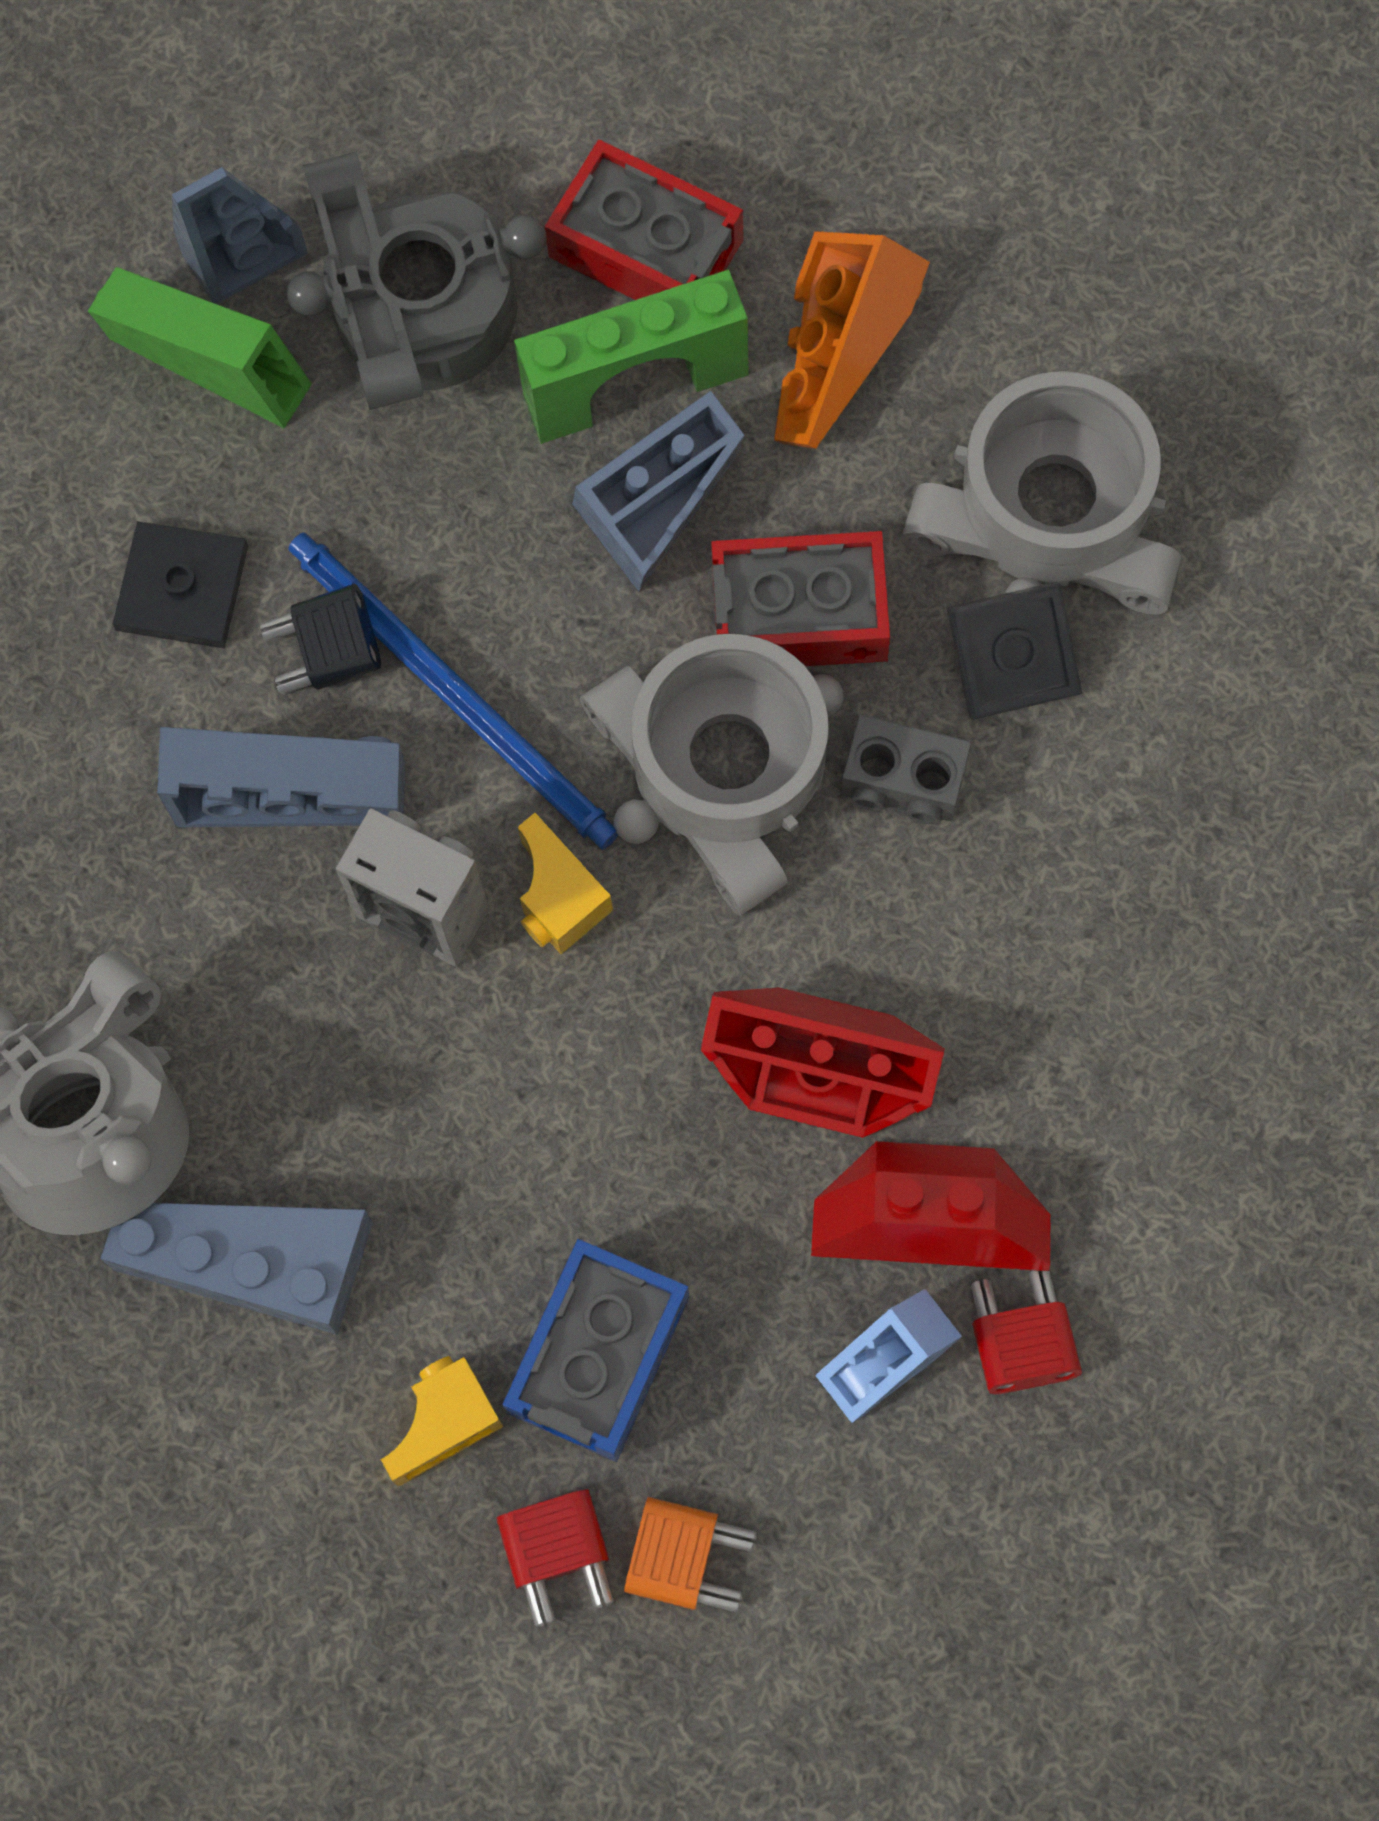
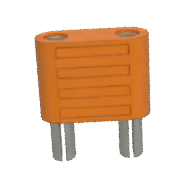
M647 1497L624 1592L693 1610L696 1609L697 1603L737 1612L740 1608L739 1603L700 1594V1591L742 1601L741 1591L703 1582L712 1543L751 1552L755 1546L751 1542L715 1534V1531L756 1541V1532L717 1522L719 1514Z

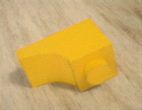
M534 813L518 826L521 843L530 854L534 865L533 879L529 891L520 897L523 913L526 915L520 922L539 946L543 948L550 942L562 954L613 911L611 895L543 820Z
M451 1356L437 1360L419 1373L422 1381L411 1387L417 1397L414 1421L403 1441L390 1454L381 1459L391 1480L398 1487L503 1427L465 1357L456 1362H453Z

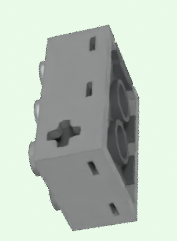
M370 808L335 868L356 917L457 968L490 909L476 861L471 858L473 852L452 838L442 836L438 842L420 833L421 826L400 812L390 810L386 816Z

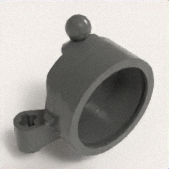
M357 152L303 165L315 213L319 214L329 251L328 255L324 256V275L320 276L314 272H302L294 276L287 288V300L290 306L303 316H316L323 312L330 303L341 341L352 359L357 363L369 410L424 396L423 391L439 390L461 384L486 369L505 348L515 325L517 294L510 256L513 255L518 259H532L540 254L547 240L546 230L541 222L530 215H518L511 219L505 228H501L492 212L487 213L477 203L456 192H442L434 195L418 194L403 197L401 193L391 195L392 200L385 201L372 208ZM419 240L439 244L451 254L455 261V272L451 283L440 294L427 300L410 301L395 296L385 288L381 280V269L386 257L396 247L409 241Z

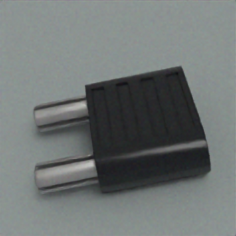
M355 583L291 605V613L262 622L260 625V630L266 631L262 633V636L267 641L294 632L297 635L305 666L276 676L275 684L279 685L277 690L283 695L310 685L319 690L381 669V657L367 606L360 588Z

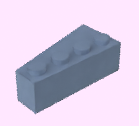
M160 727L157 794L177 827L360 826L370 808L386 816L390 810L404 814L405 759L400 744L391 743L387 738L368 736L358 740Z
M152 1203L138 1215L110 1229L100 1259L117 1272L338 1335L373 1221L366 1210Z

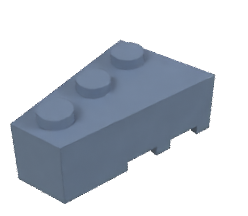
M711 391L575 487L572 505L639 592L739 453L744 433Z

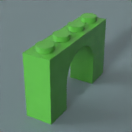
M729 270L514 340L523 396L541 444L593 427L590 401L595 391L616 374L647 361L662 358L684 359L696 392L748 376V317Z

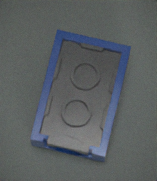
M577 1238L502 1404L507 1414L618 1462L689 1301L688 1286Z

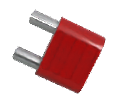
M1032 1270L1029 1273L1036 1305L998 1313L991 1281L982 1279L989 1315L986 1312L979 1280L971 1284L978 1319L973 1321L972 1326L987 1389L990 1394H1004L1064 1382L1077 1378L1083 1373L1066 1305L1063 1302H1057L1050 1271H1040L1047 1303L1045 1302L1039 1273L1036 1270Z
M589 1489L549 1499L505 1513L496 1518L516 1589H525L535 1626H544L533 1585L536 1584L544 1615L549 1625L555 1620L545 1581L583 1570L593 1607L603 1608L591 1569L593 1566L596 1570L606 1606L613 1603L614 1600L603 1567V1563L610 1559Z

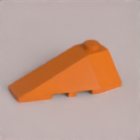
M814 232L796 282L794 300L803 302L804 306L801 327L796 326L789 331L787 346L796 349L797 356L795 369L790 371L782 380L775 441L785 445L813 449L818 447L911 315L915 302L922 291L923 280L930 263L929 261L884 235Z

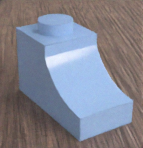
M926 1289L890 1308L815 1376L850 1422L853 1423L866 1415L912 1377L926 1369L962 1336Z

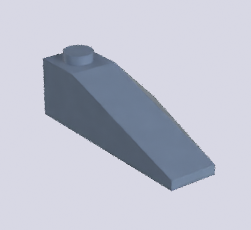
M223 167L172 194L173 230L182 256L212 303L218 304L308 254L301 228L296 220Z

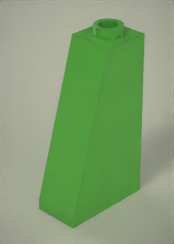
M115 268L105 285L98 291L94 302L88 309L90 315L110 340L282 428H285L312 385L271 324L124 269Z

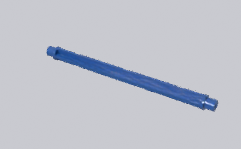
M306 532L299 534L293 539L288 550L301 562V569L305 573H310L329 592L355 583L363 594L374 635L577 828V832L582 838L588 836L601 850L606 849L615 841L618 835L614 826L605 818L606 812L602 808H597L333 557L326 545H318Z

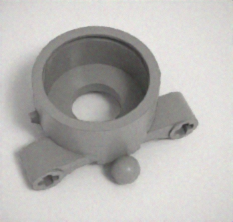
M1058 371L1029 376L1006 387L980 413L973 427L968 448L957 445L954 459L965 467L963 490L936 483H922L915 489L901 535L902 543L915 552L930 556H943L947 554L975 555L999 562L998 567L1018 578L1008 586L1005 593L1056 581L1061 583V586H1068L1069 581L1097 588L1118 599L1124 606L1134 611L1159 615L1168 610L1182 560L1181 555L1170 546L1138 537L1147 522L1148 516L1163 514L1166 500L1154 497L1161 470L1158 438L1142 408L1123 390L1103 379L1078 372ZM1050 463L1065 464L1080 471L1090 482L1094 493V504L1090 512L1077 523L1063 527L1045 525L1033 519L1021 504L1018 490L1024 476L1039 466Z
M718 634L695 639L673 650L651 670L644 682L633 669L626 665L580 696L579 699L584 711L600 734L606 739H610L633 765L638 788L643 797V800L632 799L624 802L617 809L613 819L614 828L619 837L628 843L641 844L652 838L660 822L676 835L682 834L686 836L710 871L712 880L719 893L738 916H742L788 884L782 867L760 836L771 833L780 827L785 828L789 832L797 828L799 823L795 817L805 808L818 790L825 770L829 730L828 717L833 716L841 708L844 701V691L839 681L826 674L812 676L797 658L772 642L749 635ZM736 721L752 727L762 736L768 748L769 759L764 772L753 783L739 789H721L708 784L696 773L690 760V751L695 739L707 727L719 722Z
M119 951L106 952L97 957L88 967L84 980L70 1003L45 1023L36 1021L26 1023L20 1027L16 1016L11 1011L0 1007V1194L14 1214L22 1221L34 1228L52 1234H90L115 1227L138 1215L154 1203L170 1186L183 1164L188 1149V1117L180 1098L162 1067L171 1060L168 1052L163 1047H147L142 1042L129 1036L133 1030L144 1023L156 1011L161 999L160 987L124 953ZM100 1085V1093L95 1105L84 1117L70 1125L54 1129L37 1127L32 1124L41 1113L61 1098L75 1091Z

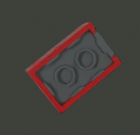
M600 139L594 145L544 226L549 258L634 300L725 271L744 241L743 209Z
M882 531L711 541L717 635L742 634L764 639L791 653L804 666L888 662L890 629Z

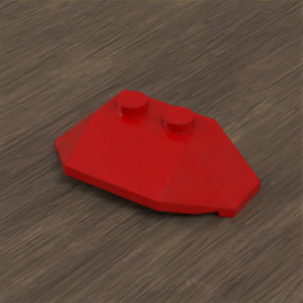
M777 987L714 992L700 1050L710 1062L713 1061L725 1081L749 1110L864 1138L897 1123L914 1112L919 1113L931 1107L945 1048L893 1015Z
M876 1141L814 1199L811 1256L1049 1271L1051 1214L994 1148Z

